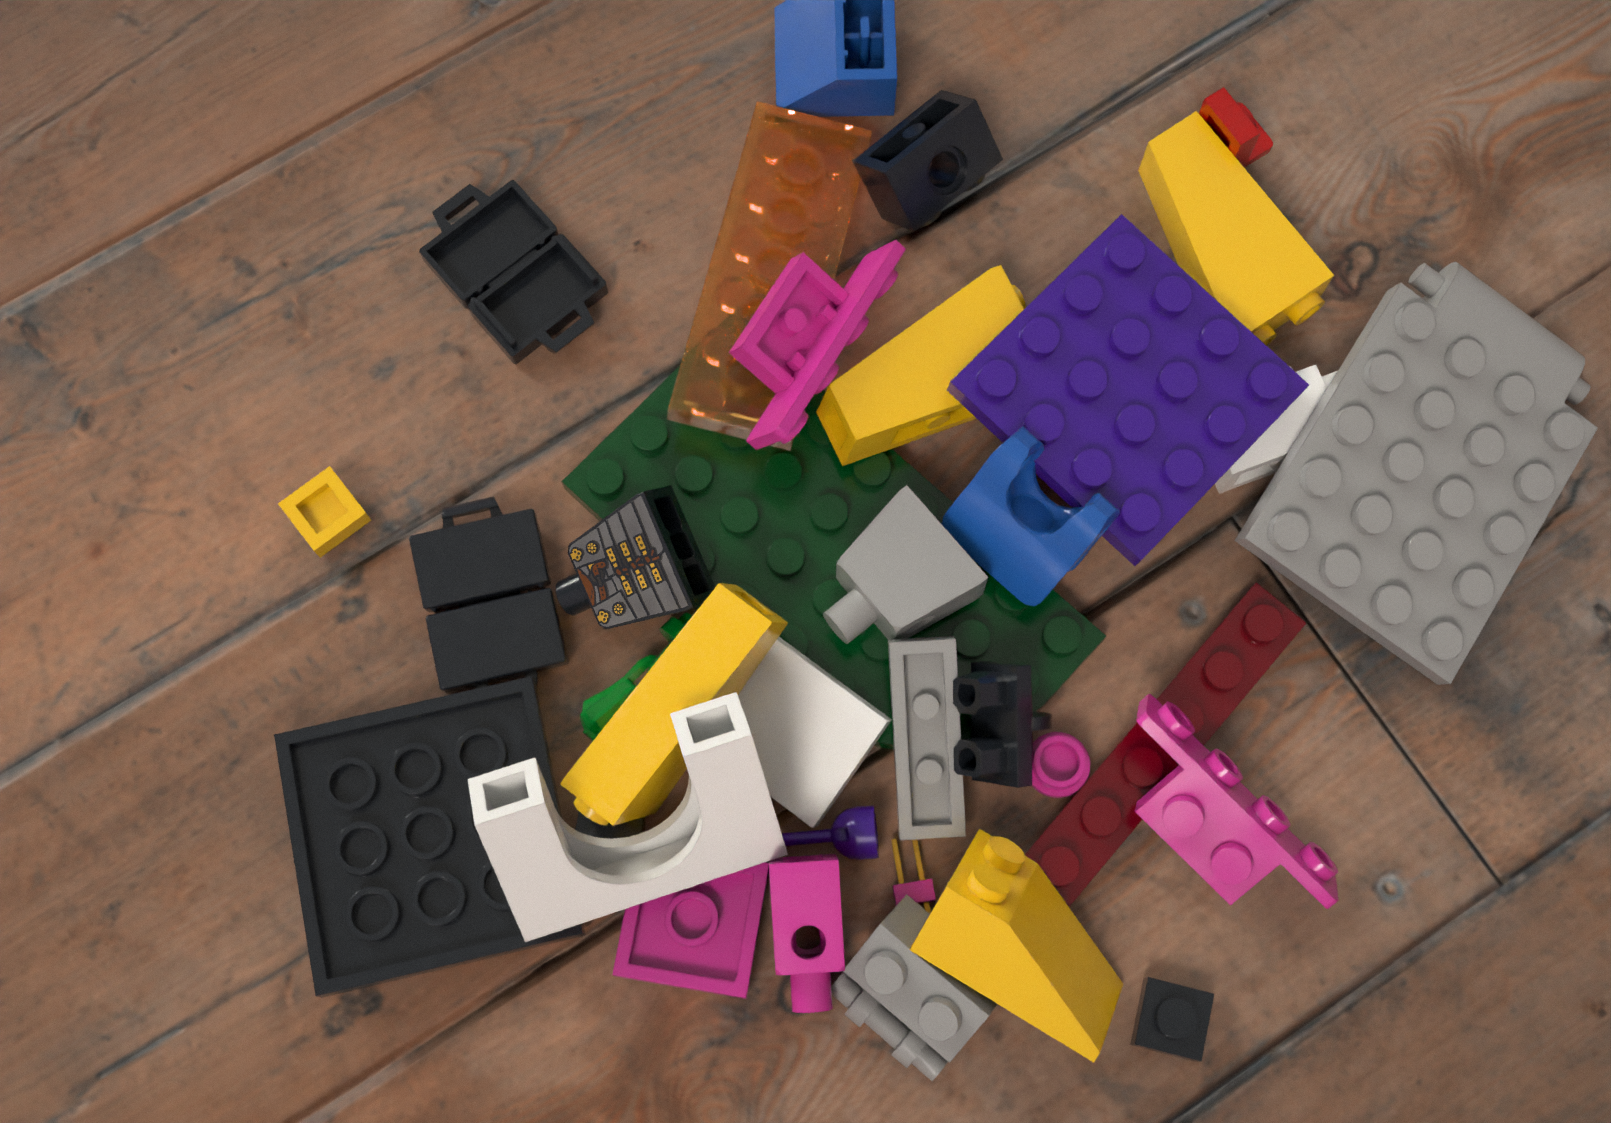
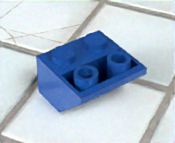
M786 0L774 7L776 118L894 116L897 88L894 0Z

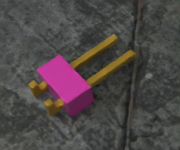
M891 839L899 883L892 886L895 907L908 895L918 904H923L924 909L931 913L929 903L935 902L936 897L932 879L925 880L918 840H912L919 881L904 883L897 840Z

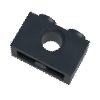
M940 90L852 162L881 218L915 232L917 229L934 222L940 216L941 210L960 194L978 186L984 180L985 174L1000 163L1003 158L976 99Z

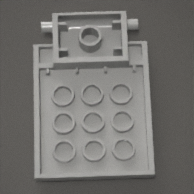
M1457 262L1450 263L1439 273L1426 263L1416 268L1410 276L1408 283L1424 294L1423 298L1402 283L1387 290L1235 539V542L1437 685L1452 683L1598 427L1564 403L1565 400H1568L1573 405H1576L1590 391L1591 386L1579 377L1585 366V357Z

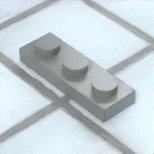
M954 636L888 640L899 839L916 840L966 837L963 775H958L954 771V747L961 740L960 713L953 704V680L958 677L956 638Z

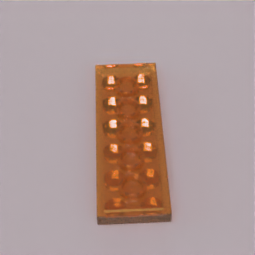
M759 101L756 102L668 406L667 420L747 440L775 396V393L736 360L729 351L791 258L804 252L835 280L861 178L852 161L868 149L872 135L871 130ZM794 438L785 444L779 441L769 446L791 451Z

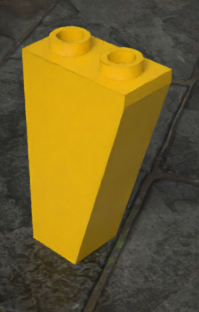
M1197 111L1148 142L1138 171L1180 268L1266 346L1276 338L1277 334L1274 330L1289 320L1297 326L1313 316L1325 304L1321 295L1334 277V274Z
M1001 265L987 270L829 384L816 413L842 466L977 419L947 391L950 381L1026 308L1021 291L1017 286L1010 283Z
M719 583L560 783V785L576 796L573 804L577 810L593 822L604 826L608 823L615 826L656 814L687 769L670 713L737 692L739 695L788 622L738 585Z

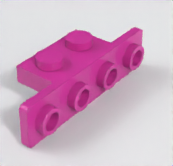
M897 240L868 253L861 260L844 288L835 282L804 252L790 259L729 351L736 360L775 393V396L746 440L754 449L758 450L779 441L785 444L792 440L804 427L808 420V413L804 410L813 395L824 390L834 379L839 370V365L835 362L844 347L853 343L862 334L869 323V318L865 315L874 300L883 296L890 289L898 277V272L894 267L906 248Z
M1151 694L1145 696L1139 702L1136 721L1179 765L1136 802L1135 812L1229 905H1232L1280 864L1326 909H1329L1338 902L1335 877L1338 870L1327 853L1314 842H1309L1305 846L1288 829L1290 822L1287 816L1273 800L1265 795L1257 799L1240 782L1243 779L1240 770L1224 752L1217 748L1209 752L1192 735L1195 732L1193 724L1176 705L1171 702H1166L1162 705Z

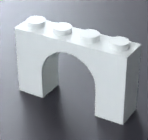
M737 692L670 713L689 773L687 791L680 805L666 820L654 828L637 835L614 839L598 838L583 834L570 827L560 817L554 806L536 758L468 779L474 825L525 942L788 855L754 740Z

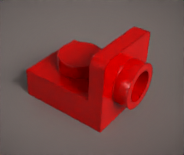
M1224 87L1204 99L1199 115L1244 168L1270 152L1273 146L1271 138L1256 121L1250 110L1243 103L1236 102Z

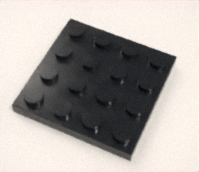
M532 676L274 734L316 997H328L586 936L584 924L582 923L525 942L474 825L468 779L532 758H536L554 806L562 818L536 683Z

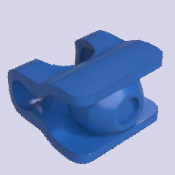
M1022 426L990 455L972 481L947 510L941 524L975 562L1025 605L1036 606L1050 594L1069 571L1074 570L1081 563L1106 530L1117 519L1120 510L1100 493H1095L1085 504V507L1080 508L1060 506L1050 500L1040 489L1037 482L1034 462L1043 453L1044 444Z

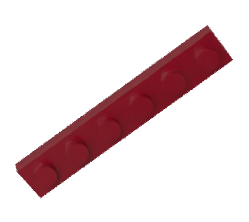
M1255 583L1160 694L1157 700L1162 705L1166 702L1176 705L1193 724L1195 732L1192 735L1204 746L1306 625V622L1258 583ZM1138 723L1132 727L1025 854L1026 857L1038 863L1068 907L1071 906L1143 820L1135 812L1136 802L1179 765Z

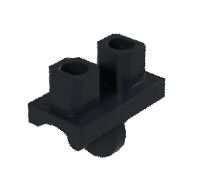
M990 661L971 662V673L953 680V704L959 713L971 714V738L959 740L954 747V771L958 775L970 776L974 781L1016 788L1032 786L1033 731L1052 728V714L1032 711L1031 665L999 664Z

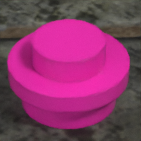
M1050 732L1038 737L1033 742L1032 787L1036 791L1048 797L1063 798L1076 793L1085 784L1090 773V758L1086 748L1077 738L1063 732Z

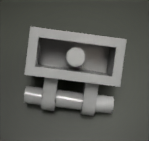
M906 895L879 924L845 967V971L831 986L832 995L848 1008L844 1015L859 1028L865 1023L895 1050L891 1055L905 1068L912 1064L933 1081L945 1065L951 1062L990 1016L997 1003L909 950L930 913Z

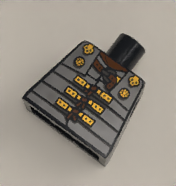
M672 485L644 491L635 495L572 541L568 546V555L576 573L557 582L556 596L563 610L571 616L592 608L598 624L603 629L675 614L702 605L715 589V585Z

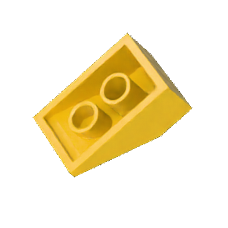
M979 829L909 950L1094 1063L1101 1052L1123 982L1038 863L1026 857L1022 849L1014 842L1000 836H991Z

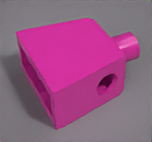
M836 854L788 856L770 860L769 878L776 975H790L792 1012L815 1013L832 1010L831 972L845 971L839 860ZM803 926L817 927L819 929L820 944L813 949L798 947L796 943V930Z

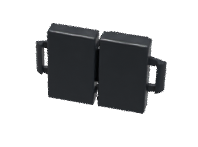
M515 180L509 181L491 196L486 195L469 184L432 212L442 233L420 248L419 252L423 261L465 309H469L471 316L513 364H518L541 345L545 346L548 351L556 354L594 324L588 309L608 294L606 281L563 234H558L557 227ZM475 200L478 202V206L451 225L448 222ZM578 316L581 318L554 340L551 338Z
M494 496L444 507L442 512V529L409 537L423 608L429 613H435L426 616L425 619L440 689L445 693L474 686L477 689L489 686L488 683L525 675V677H533L538 690V671L567 665L569 660L555 596L550 588H546V586L551 585V578L537 514L534 509L530 508L503 515ZM490 510L491 518L460 525L454 524L453 518ZM536 588H540V589H541V590H537V591H531V589H536ZM459 606L458 609H454V610L448 609V608H453V607Z

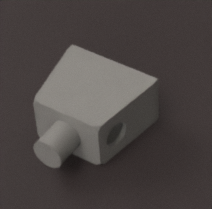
M906 485L891 499L836 564V578L848 594L826 610L823 616L834 633L846 644L873 623L888 640L908 639L977 600L983 595L988 576Z

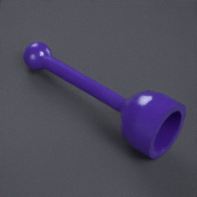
M874 805L857 806L843 810L836 816L831 829L782 833L785 846L832 842L836 850L848 859L864 860L879 858L878 831Z

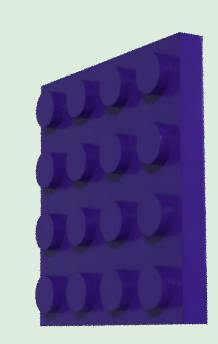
M1121 214L950 381L947 391L1002 443L1022 426L1044 444V451L1038 459L1034 460L1036 474L1072 508L1085 507V504L1095 493H1100L1119 509V516L1102 536L1131 564L1136 566L1304 392L1309 384Z

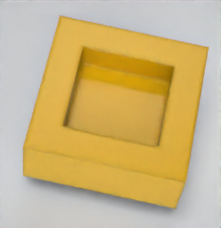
M330 466L278 503L320 558L371 521L370 517Z

